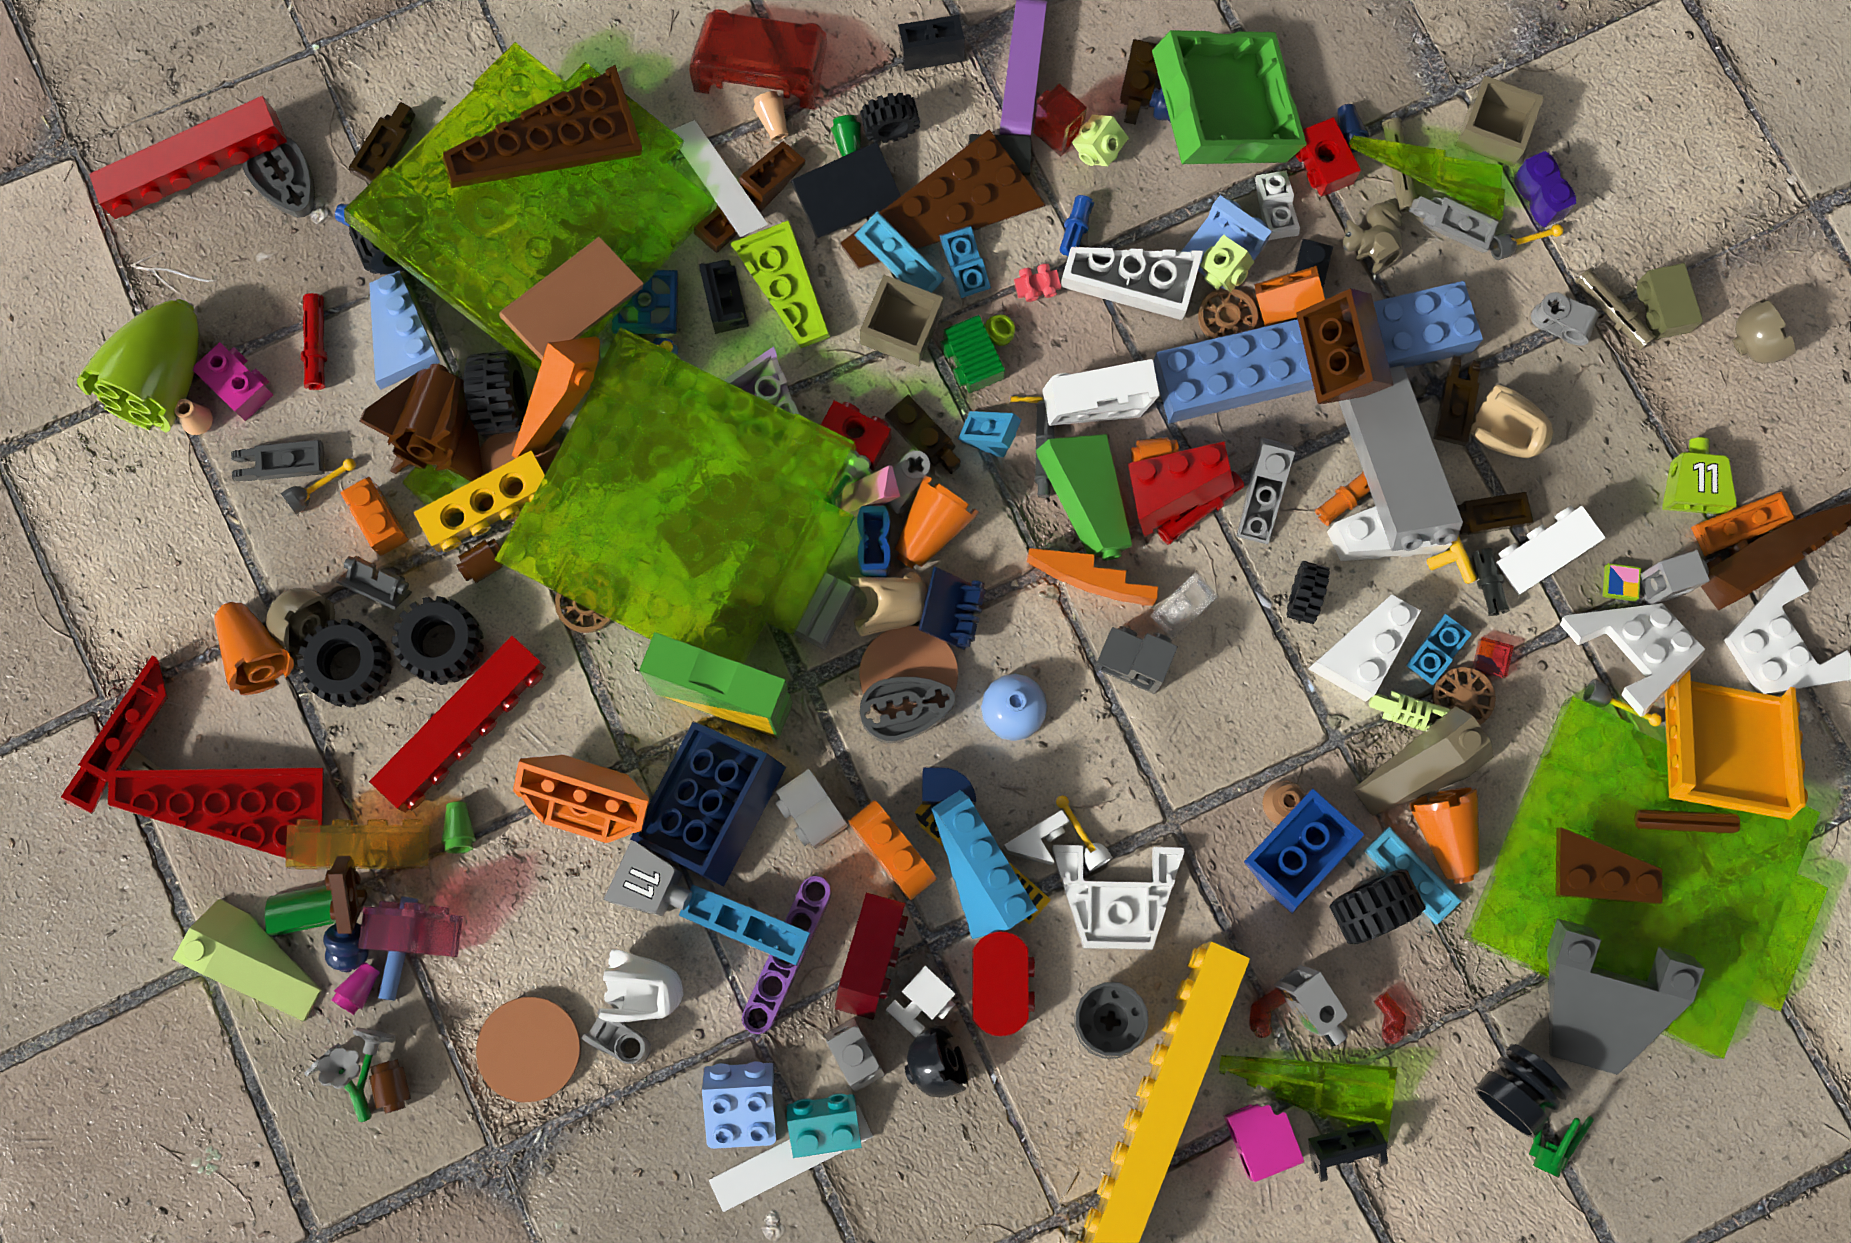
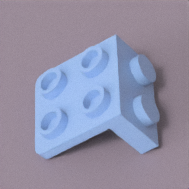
M1220 195L1213 203L1208 218L1181 252L1200 250L1203 251V257L1206 250L1211 246H1215L1224 234L1247 250L1252 259L1255 260L1265 247L1272 231L1268 229L1261 219L1252 218L1242 211L1237 202L1225 199ZM1199 265L1198 272L1206 276V274Z
M758 1061L739 1065L719 1063L704 1067L702 1098L708 1147L715 1149L773 1145L776 1142L773 1063Z

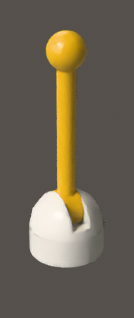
M1064 795L1057 797L1056 805L1064 810L1086 845L1083 851V860L1089 871L1091 872L1110 861L1113 857L1108 849L1101 843H1092L1069 807V799Z

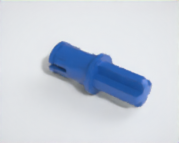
M1078 195L1075 197L1071 214L1064 223L1066 231L1059 249L1062 255L1069 256L1071 247H1079L1083 234L1088 232L1089 226L1087 223L1094 206V201L1088 196Z

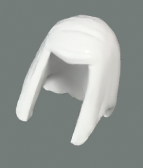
M617 949L611 950L608 963L609 968L604 971L603 981H606L608 989L604 994V1001L616 1009L601 1008L600 1019L609 1022L660 1019L671 1014L679 1006L683 997V986L676 971L649 958Z

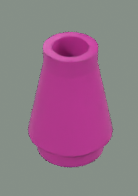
M365 962L334 990L336 994L331 1001L352 1015H355L358 1009H363L380 972Z

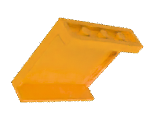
M1690 670L1679 681H1676L1665 693L1669 798L1789 820L1804 808L1808 800V792L1804 788L1803 781L1805 772V761L1801 758L1803 733L1799 730L1800 703L1796 699V688L1790 687L1782 697L1691 681Z

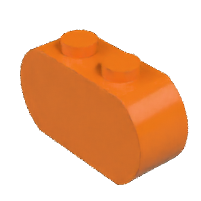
M873 800L848 820V823L910 901L937 880L928 864L877 801Z

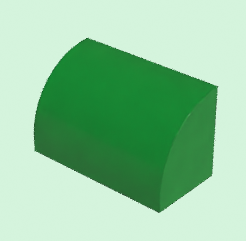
M325 885L269 896L265 905L267 934L279 936L335 924L336 920H332L330 917L331 891H327Z

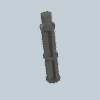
M1044 400L1036 404V449L1048 439L1055 438V425L1049 426ZM1036 453L1035 483L1038 485L1037 496L1049 498L1051 482Z

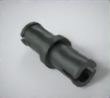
M1481 549V554L1479 550L1473 552L1472 558L1474 559L1479 576L1477 585L1478 589L1483 590L1488 615H1500L1499 611H1502V614L1507 613L1510 609L1502 587L1504 579L1503 575L1498 573L1493 549Z

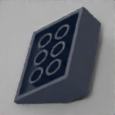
M693 721L648 805L643 829L633 833L630 840L724 887L777 787L786 766L768 753Z

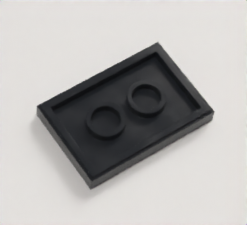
M877 142L791 180L817 239L868 217L877 211L879 212L901 197Z

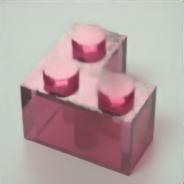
M379 901V907H364L358 948L458 957L463 916L449 914L450 908L429 906L428 911H425L426 904L405 902L404 909H400V903Z

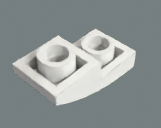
M1287 171L1256 175L1255 182L1262 220L1268 229L1272 231L1268 240L1298 236L1300 226L1292 204L1294 193Z

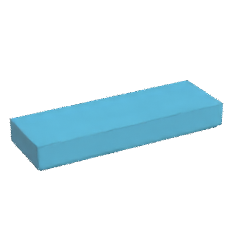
M878 211L854 235L902 282L932 293L945 279Z
M1390 827L1386 828L1364 850L1386 874L1395 870L1408 871L1426 906L1423 912L1435 925L1439 924L1461 902L1460 898Z

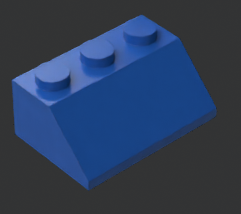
M1312 789L1248 856L1244 863L1265 890L1293 914L1351 852L1365 834Z

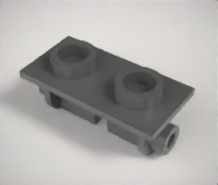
M351 556L347 557L344 562V568L348 570L336 581V583L394 610L412 593V591L408 590L409 583L405 582L404 577L383 568L377 576L375 575L376 565L361 559L359 556L354 558Z

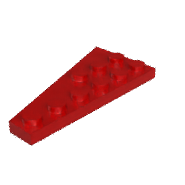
M323 767L109 771L108 805L322 869Z

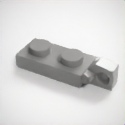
M1420 196L1418 199L1413 200L1409 212L1425 218L1423 224L1428 226L1429 229L1482 253L1488 252L1499 224L1498 221L1446 197L1442 199L1433 197L1431 201Z

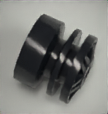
M1510 1044L1506 1049L1509 1059L1500 1057L1497 1060L1498 1066L1506 1077L1493 1071H1488L1474 1089L1479 1098L1500 1118L1522 1134L1535 1138L1549 1121V1117L1539 1105L1542 1104L1552 1110H1558L1561 1106L1558 1098L1566 1100L1571 1094V1088L1544 1059L1522 1046Z

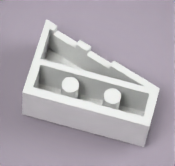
M1572 505L1554 516L1558 522L1547 529L1543 524L1526 535L1529 539L1528 542L1519 548L1513 543L1498 553L1501 559L1496 562V565L1518 596L1605 539V536L1583 506L1574 510Z

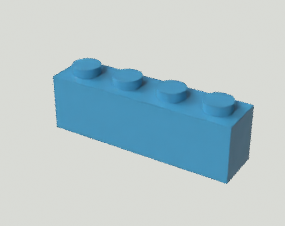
M959 790L931 808L943 848L948 857L950 871L956 883L960 896L959 900L965 913L972 939L983 937L993 932L1008 930L1037 911L967 795Z

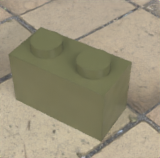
M1685 263L1648 270L1637 281V296L1640 301H1643L1646 310V324L1648 329L1656 336L1655 340L1691 333L1703 322Z

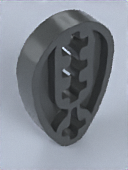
M286 136V143L270 151L286 175L287 179L282 182L279 179L278 174L272 168L264 152L242 163L246 177L265 200L282 212L302 218L309 215L314 208V179L303 152L295 141ZM291 191H294L301 199L302 204L300 206L295 204Z
M919 677L883 679L871 685L864 693L860 703L861 722L868 734L874 739L884 743H899L912 739L941 722L953 709L955 694L949 686L931 679ZM941 691L942 696L949 697V700L945 701V707L939 708L937 703L923 704L934 699L935 692ZM904 699H909L911 704L916 703L917 707L913 708L912 715L909 716L906 715L905 711H898L895 719H890L889 715L885 714L880 716L879 723H874L872 718H866V715L871 712L870 708L873 706H877L878 711L886 710L888 703H893V706L898 708L903 706Z

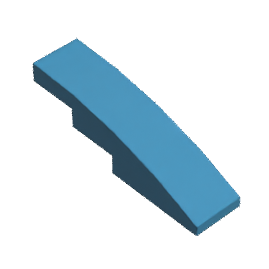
M692 884L690 889L692 891L691 901L685 910L680 911V917L791 964L798 965L811 933Z

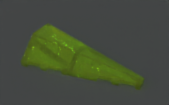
M1355 135L1351 138L1350 147L1496 219L1501 220L1503 217L1505 189L1501 188L1503 165L1446 156V150Z
M1221 1055L1219 1064L1220 1074L1225 1075L1226 1071L1246 1079V1084L1256 1089L1260 1085L1276 1092V1098L1324 1119L1329 1115L1347 1123L1348 1128L1374 1121L1388 1144L1398 1067Z

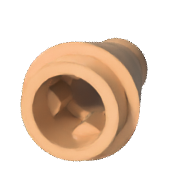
M776 91L765 92L754 99L755 106L753 109L769 133L771 141H778L787 137L789 133L786 127L783 98L779 97Z
M180 399L174 413L178 416L185 432L191 435H200L206 433L211 428L213 415L209 408L191 402L188 399Z

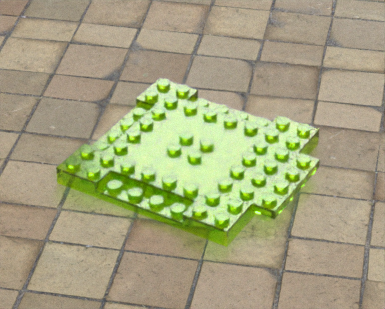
M514 42L474 82L473 90L393 168L387 166L344 208V220L538 373L542 361L501 319V310L598 237L644 283V286L694 231V227L711 213L715 200L668 164L671 158L683 147L684 140L626 94L625 96L643 148L641 155L451 188L442 159L443 152L476 135L481 137L494 130L496 125L504 121L508 123L520 117L521 112L562 91L568 92L580 86L582 81L590 77L594 79L601 75L584 62L564 81ZM633 296L579 338L597 337Z
M620 327L590 385L592 389L534 497L530 503L526 501L495 561L649 640L652 639L654 632L744 664L765 623L794 636L855 518L854 515L827 501L831 498L856 450L855 442L797 413H789L681 360L678 355Z
M1572 696L1564 700L1463 938L1549 979L1547 949L1557 918L1591 927L1598 935L1601 942L1593 963L1594 967L1640 980H1648L1658 947L1691 955L1705 969L1694 1002L1661 1034L1712 1059H1724L1747 999L1774 1012L1781 1011L1828 890V887L1797 873L1821 812L1805 805L1804 808L1789 820L1669 798L1667 744L1633 729L1634 724ZM1640 809L1737 814L1740 818V830L1736 833L1638 829L1635 826L1634 817L1635 812ZM1562 827L1661 868L1662 904L1555 896L1556 828Z

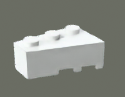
M1153 359L1075 374H1056L1050 378L1042 389L1049 426L1140 418L1160 396Z
M1376 506L1335 522L1327 532L1340 561L1379 559L1388 556L1409 557L1417 554L1437 555L1445 552L1452 546V543L1431 545L1430 541H1425L1415 550L1391 551Z
M1391 594L1308 669L1366 702L1376 694L1421 610Z

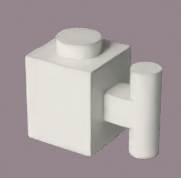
M924 966L902 991L912 1002L906 1008H903L894 1000L886 1011L916 1038L925 1029L915 1019L919 1013L923 1011L931 1020L936 1015L943 1019L955 1006V1003L951 1000L955 993Z

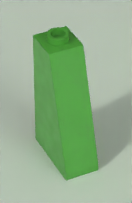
M1107 434L1048 439L1036 449L1037 457L1087 554H1094V557L1102 556L1103 561L1121 557V552L1132 546Z

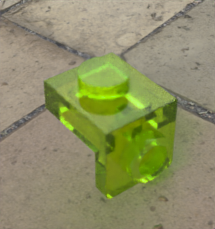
M427 464L426 469L415 467L403 479L402 483L426 505L453 492V488L450 486L457 478L448 470L438 472L435 471L436 469L432 465Z

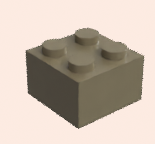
M1484 76L1473 94L1455 146L1514 167L1527 147L1544 96Z
M883 275L861 326L860 344L919 367L943 312V297Z

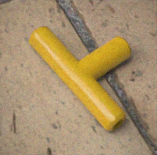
M1459 535L1456 541L1451 542L1450 550L1427 558L1426 562L1430 570H1435L1456 561L1465 583H1473L1477 579Z

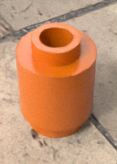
M1168 437L1137 440L1136 447L1131 448L1132 462L1179 452V445L1176 439L1169 440Z

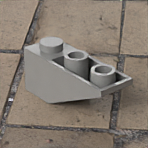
M1261 437L1251 471L1237 537L1264 544L1269 543L1295 455L1293 445Z

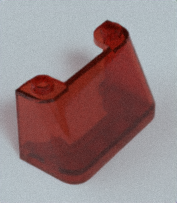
M715 9L713 12L706 14L692 53L689 72L694 92L709 94L711 85L716 84L717 88L723 89L724 82L783 91L784 98L790 99L791 94L800 99V108L815 110L827 47V35L815 23L799 24L731 14L725 10Z

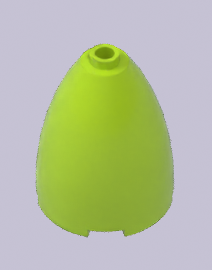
M176 299V301L168 300L135 316L106 340L92 356L77 378L79 388L87 395H91L93 392L98 400L105 405L103 409L128 423L146 430H150L151 426L154 425L161 427L160 430L165 433L169 432L178 417L174 413L176 405L180 399H186L195 373L193 369L198 356L199 330L197 315L193 312L194 307L182 299Z

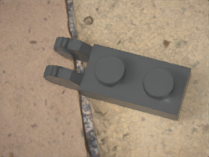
M321 440L258 445L255 448L231 452V459L233 461H255V468L234 470L232 472V479L234 481L246 482L257 479L270 480L325 474L324 446Z

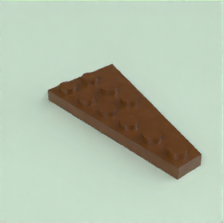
M616 65L607 68L602 75L594 79L590 77L582 81L580 86L568 92L562 91L521 112L520 117L508 123L504 121L496 125L494 130L481 137L476 135L443 152L442 159L451 188L639 156L642 154L643 148Z
M989 129L882 210L880 214L916 250L941 242L939 236L941 234L968 225L972 227V231L988 225L1043 208L1046 205ZM858 230L839 244L858 270L881 262L854 236Z

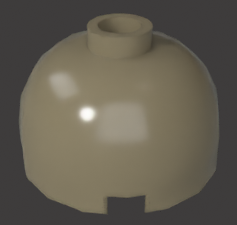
M1764 298L1742 311L1737 318L1735 324L1737 337L1732 339V342L1740 356L1747 354L1753 361L1766 364L1784 360L1796 353L1792 336L1786 337L1783 328L1786 324L1769 300L1765 301Z
M289 589L271 603L266 619L267 630L285 650L294 655L301 656L299 654L300 647H307L309 643L304 640L307 635L314 636L317 634L314 628L320 624L323 627H328L327 621L334 620V604L325 598L324 595L312 589Z

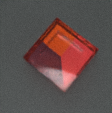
M1481 637L1478 641L1472 668L1481 673L1503 679L1506 678L1514 645Z

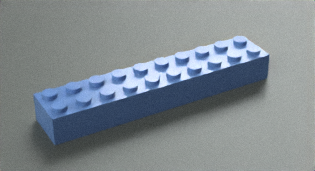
M1464 281L1373 302L1390 368L1397 366L1408 368L1451 358L1454 355L1460 356L1472 353L1483 340ZM1298 319L1159 351L1156 353L1153 361L1158 388L1169 424L1314 390Z

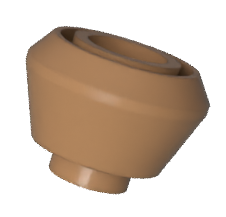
M1276 782L1266 790L1263 796V810L1269 820L1279 825L1306 794L1299 785L1293 782Z

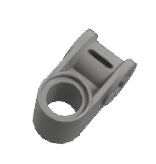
M1557 292L1546 295L1542 302L1535 306L1531 312V320L1535 327L1578 346L1588 344L1599 316L1598 311L1592 306L1579 303Z
M914 450L908 452L893 469L900 497L886 504L898 514L902 513L913 501L925 475L931 476L929 458L921 451ZM911 465L914 467L922 465L921 473L917 470L911 473Z
M599 1017L589 1033H584L581 1038L591 1046L610 1054L626 1064H640L649 1057L651 1051L649 1040L643 1034L626 1025L625 1022H609ZM635 1038L640 1043V1052L636 1057L629 1058L625 1052V1046L629 1040Z

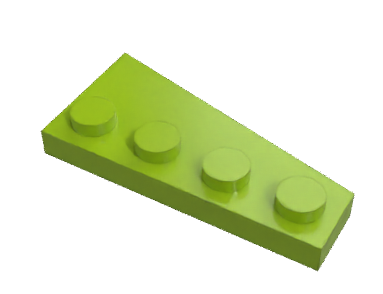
M789 220L730 243L801 348L831 337Z

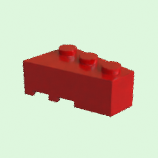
M1225 441L1128 463L1138 519L1144 537L1152 534L1153 529L1170 520L1172 523L1181 518L1180 514L1196 505L1201 507L1235 488Z

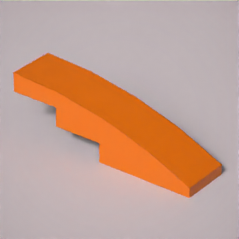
M1029 548L1027 563L1053 578L1076 588L1117 601L1153 606L1157 600L1158 586L1125 583L1126 570L1094 567V554Z

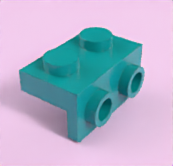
M837 1093L828 1098L817 1100L800 1099L787 1105V1125L793 1158L862 1148L854 1094Z

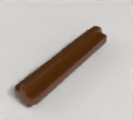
M1640 809L1635 812L1634 817L1635 826L1638 829L1736 833L1740 830V818L1737 814Z

